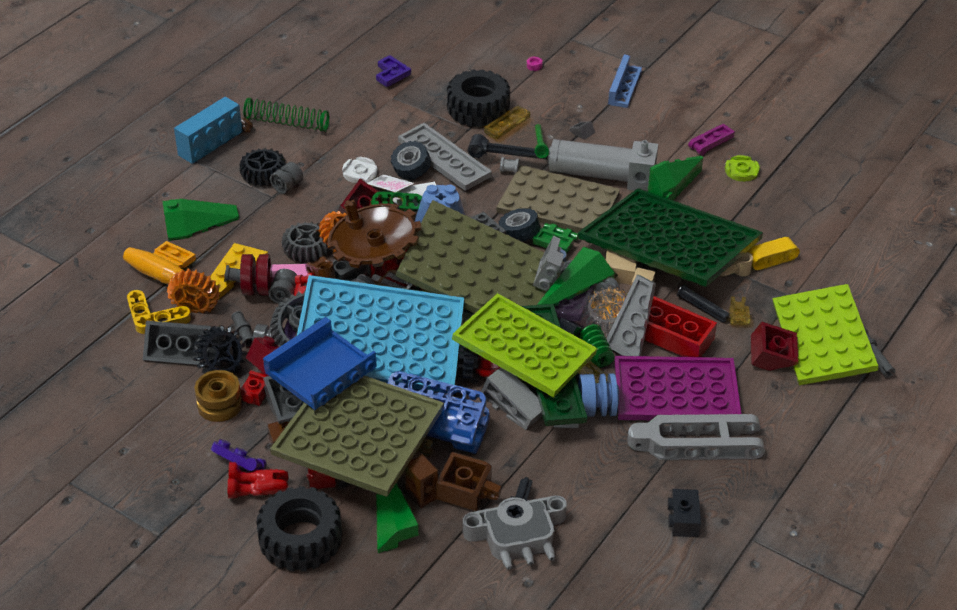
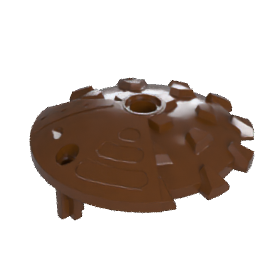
M347 200L344 205L347 215L335 224L328 237L329 249L337 251L333 256L338 262L346 260L354 268H359L361 264H372L374 267L383 266L385 261L392 258L401 259L405 256V250L409 246H416L419 242V236L415 235L422 230L420 221H413L416 214L412 210L408 209L404 212L398 209L399 205L375 204L357 209L354 200Z

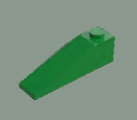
M187 199L162 201L168 241L192 237V233L200 230L203 233L208 231V228L211 226H222L239 219L237 205Z

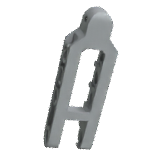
M753 414L657 415L648 423H634L628 430L627 443L632 449L649 452L659 460L758 459L765 454L764 442L760 438L729 437L753 434L760 431L759 418ZM716 434V436H721V438H664L661 435L700 436Z

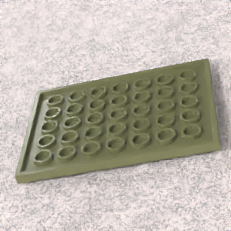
M434 200L431 201L421 222L422 230L415 235L419 236L418 244L412 247L409 246L395 275L431 293L463 297V308L473 313H476L497 293L520 306L537 305L547 293V291L533 286L540 260L544 254L543 251Z

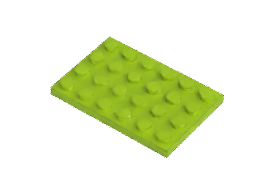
M848 284L772 298L780 328L797 333L798 364L793 366L799 385L878 371L875 355Z
M498 293L452 335V340L552 397H555L597 352V348Z

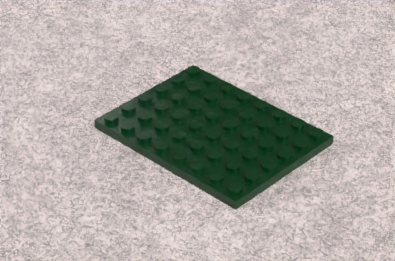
M639 188L578 232V239L584 240L587 243H592L603 249L613 251L634 261L642 262L650 267L658 268L666 273L674 274L682 279L705 287L763 237V232Z

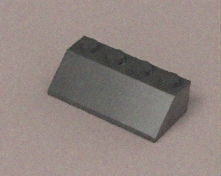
M146 321L143 360L198 365L200 361L193 360L195 357H198L197 353L192 352L194 349H198V346H195L194 343L200 342L198 335H204L203 331L205 329L210 330L211 326ZM217 336L213 338L211 341L213 343L219 344L226 338L222 336ZM207 349V357L209 358L210 352ZM221 360L219 363H216L214 366L221 367L223 361Z

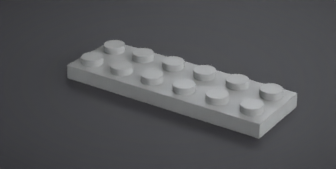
M425 123L398 136V142L401 144L408 141H417L425 145L431 157L430 165L465 191L492 177L490 169Z

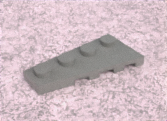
M636 275L607 337V342L611 349L623 356H641L656 283L641 275Z

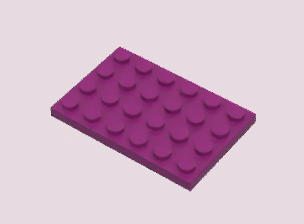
M615 356V376L619 387L618 420H652L657 415L741 414L734 358Z

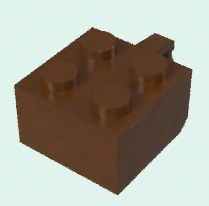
M452 452L436 482V499L477 511L483 498L499 499L501 486L491 481L492 466L488 462Z

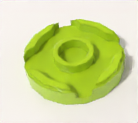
M738 155L726 161L725 172L731 179L746 182L758 177L760 165L756 160L755 162L751 160L752 158L749 156Z

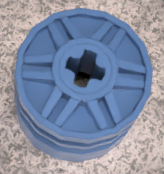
M579 374V391L587 417H595L596 407L600 408L602 416H606L607 407L609 415L616 416L619 404V387L615 374H608L607 383L605 374H600L599 383L595 382L593 374Z

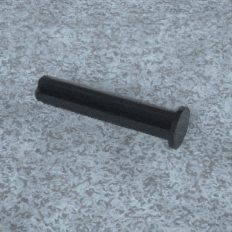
M686 284L679 288L677 297L686 299L722 322L728 320L730 314L726 310L689 289Z

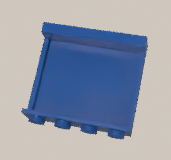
M324 317L263 358L265 373L314 410L326 404L334 396L343 392L344 389L356 383L360 378L377 367L376 352L372 351L367 355L334 332L331 320L327 317Z

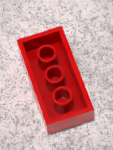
M653 296L644 340L683 357H702L715 339L717 322Z

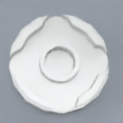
M356 157V160L349 159L342 167L344 178L352 183H357L359 179L367 183L377 175V165H375L373 160L365 157Z

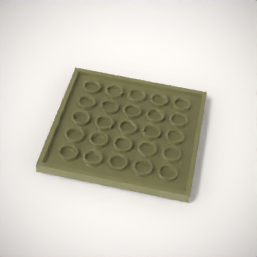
M363 376L356 383L344 389L343 392L337 394L316 410L303 403L272 445L270 452L273 456L387 497L444 409V402Z

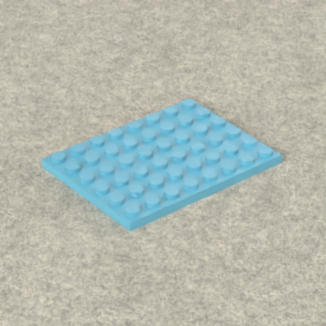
M309 275L297 335L324 317H327L331 320L334 332L367 355L372 351L376 352L377 367L365 376L387 383L391 374L401 371L455 385L459 343L452 340V335L461 327L464 298ZM399 378V380H394L396 385H398L400 382L404 383L402 381V378ZM416 383L413 389L422 390L424 384ZM439 387L437 390H433L434 392L444 393Z

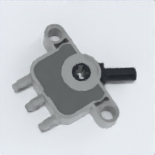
M529 477L520 480L515 497L511 496L503 500L498 507L470 512L463 517V537L471 542L487 539L492 555L502 560L508 570L513 567L511 559L524 557L527 564L532 565L534 563L533 555L544 552L548 559L553 561L555 559V552L552 547L553 525L563 523L566 518L567 502L562 496L557 495L528 500L533 484Z

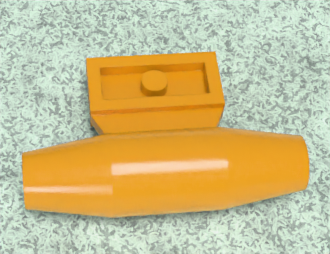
M168 241L154 249V253L129 247L123 254V260L133 268L164 284H168L176 272L179 273L196 260V254Z

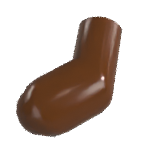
M241 118L242 130L249 133L251 128H253L252 122Z

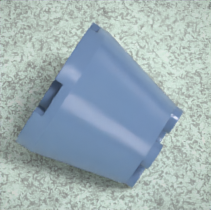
M428 185L423 193L414 222H422L432 200L466 215L456 187L454 185Z

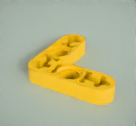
M133 290L127 295L129 309L138 333L145 334L146 321H158L161 318H167L168 320L164 322L187 324L191 321L190 309L186 306L150 313L142 291ZM138 310H144L143 313H135Z

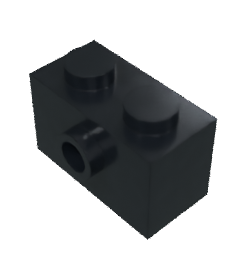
M672 489L671 497L667 498V510H671V514L668 515V527H672V536L699 537L701 526L699 490Z

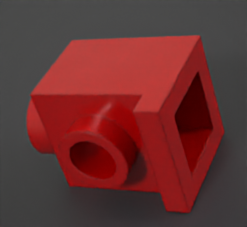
M255 371L249 372V377L240 389L242 401L258 406L261 405L266 397L263 378L267 377L265 374Z

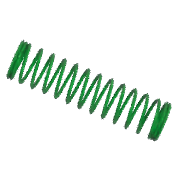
M248 97L243 106L244 118H250L251 120L255 118L257 121L262 119L266 107L265 100L261 102L260 119L256 118L259 110V99L255 101L254 117L251 118L253 99ZM258 100V107L255 114L256 102ZM268 102L266 108L267 119H262L263 122L267 120L269 123L275 122L278 111L277 102L273 106L272 121L268 119L272 109V102ZM247 103H248V108H247L248 116H246ZM284 104L280 105L279 121L275 122L276 124L280 122L282 125L287 123L288 126L293 124L294 127L299 125L300 128L305 126L307 129L312 127L313 130L317 128L319 131L325 132L327 130L330 120L328 110H324L323 113L321 109L318 111L317 127L313 128L316 115L315 108L311 112V125L307 127L306 123L309 118L308 107L304 114V125L301 126L303 107L299 108L298 124L294 125L297 106H293L292 123L288 124L287 121L291 110L290 104L286 107L285 123L281 122L284 114ZM283 105L282 115L280 117L281 107ZM326 114V121L323 127L324 117Z

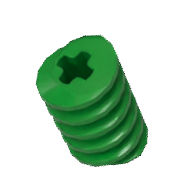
M596 324L585 327L581 331L579 338L597 348L596 354L590 360L591 365L597 368L609 366L614 361L615 356L601 327Z

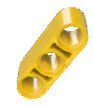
M782 237L755 245L747 252L753 256L752 267L755 270H761L794 260L798 257L800 250L789 237Z

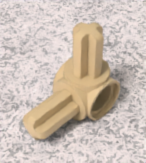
M746 252L720 276L723 277L732 273L739 276H748L751 273L752 254Z

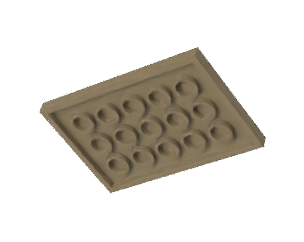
M520 165L498 203L496 212L506 214L512 210L530 208L536 211L539 222L542 224L554 223L560 228H569L574 232H579L615 205L620 189Z

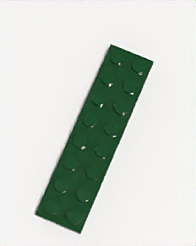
M554 304L522 306L560 327ZM575 376L555 397L535 387L546 426L587 423V414Z

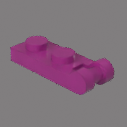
M723 123L691 139L688 147L696 150L700 156H703L706 151L733 138L735 131Z

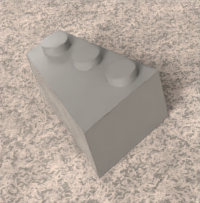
M500 367L487 378L481 392L485 395L486 400L493 404V409L496 411L501 409L507 413L506 417L525 430L542 417L543 414L538 397L515 375Z

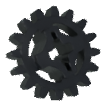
M459 345L457 369H462V378L472 379L473 369H478L479 355Z

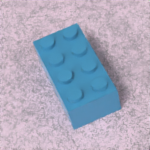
M224 97L176 126L174 132L178 156L193 164L242 133L239 104Z

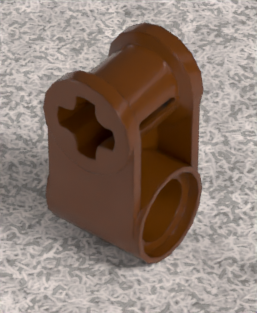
M324 256L313 263L308 262L305 265L307 273H315L318 277L337 279L333 262L327 260Z

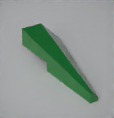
M583 247L537 305L554 304V306H557L561 300H569L589 290L591 285L603 282L608 277L613 278L615 272L600 252Z
M395 484L387 497L376 493L377 552L381 553L398 548L399 541L419 536L418 523L397 484Z

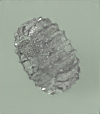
M601 286V291L598 292L594 289V295L588 294V300H584L582 311L587 326L592 324L599 325L608 336L627 294L624 289L619 291L618 287L612 290L609 286L608 289L604 290Z

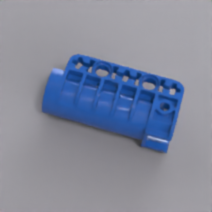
M401 371L391 374L387 382L388 384L444 402V409L427 434V437L450 442L455 449L474 454L477 453L490 420L489 409L486 407V398L482 392ZM399 378H402V381L404 383L400 382L398 385H396L394 380H399ZM416 383L424 384L422 390L413 389V386ZM438 387H439V388L441 389V391L444 392V393H441V392H438V393H437V392H434L433 390H437ZM458 392L462 393L463 397L460 399L452 397V395ZM477 397H478V398H480L481 403H480V402L476 403V402H473L472 400H476Z

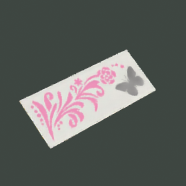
M382 175L367 182L369 185L393 192L414 184L387 175Z

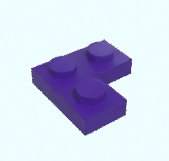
M391 55L378 61V67L384 71L376 74V80L386 87L411 75V68Z

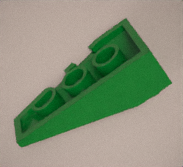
M689 157L683 161L675 159L674 162L663 161L650 167L648 192L675 200L702 171L704 157Z

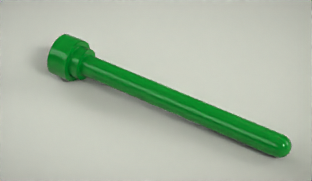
M536 124L537 145L535 146V154L539 158H545L549 154V148L544 143L541 125Z

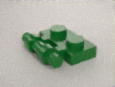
M545 223L543 228H540V231L534 236L533 244L547 248L551 239L555 236L560 238L559 247L567 254L573 246L574 240H578V233L573 232L569 228H560L554 223Z

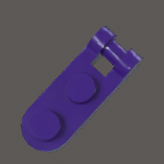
M219 439L218 442H213L211 451L232 462L238 463L239 466L247 470H265L267 467L266 460L252 458L247 455V451L241 448L234 449L230 447L231 443L226 440Z

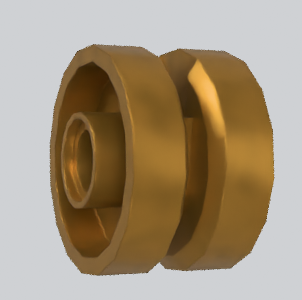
M214 370L200 376L196 381L194 390L199 414L204 419L211 422H223L232 419L240 412L242 407L240 383L233 373L225 370Z

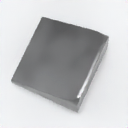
M590 121L579 122L569 129L571 133L581 139H586L595 133Z

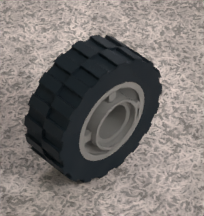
M408 141L397 146L393 151L391 164L399 177L411 180L422 176L428 171L431 157L426 146L421 142Z
M530 208L509 211L498 222L506 230V235L521 242L536 236L541 228L536 211Z

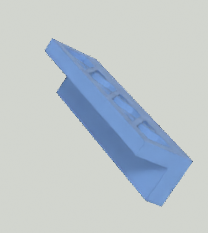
M624 55L609 91L608 105L624 108L629 106L642 72V67L630 65L629 55Z

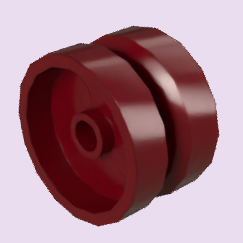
M242 254L240 264L242 295H254L256 286L259 295H269L268 292L272 284L270 254H259L257 262L253 254Z

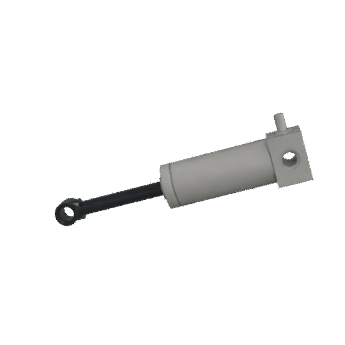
M475 134L471 137L467 151L474 158H480L489 152L548 160L549 172L628 182L627 190L634 191L639 188L648 192L650 167L657 164L658 144L648 143L647 140L642 142L634 141L633 148L630 149L553 139L548 156L539 158L535 154V148L489 143L485 136Z

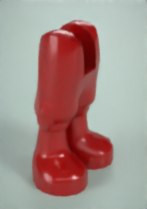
M229 462L228 499L245 495L275 494L280 490L284 492L289 488L287 482L289 479L288 471L268 469L247 473L240 470L238 463Z

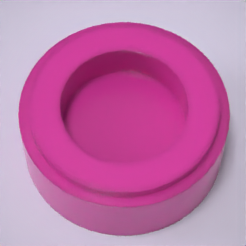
M530 57L527 59V68L529 70L538 71L542 69L543 61L541 58Z

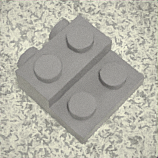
M553 236L540 260L533 286L545 291L550 288V285L555 283L558 277L557 272L561 273L565 264L562 262L564 254L560 253V238Z

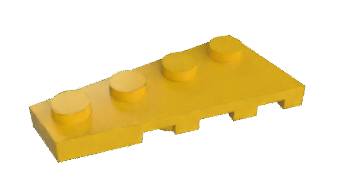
M234 243L211 274V280H215L216 285L219 286L218 300L231 290L236 282L229 280L224 282L226 265H229L231 268L240 269L242 254H253L257 262L259 254H268V252Z

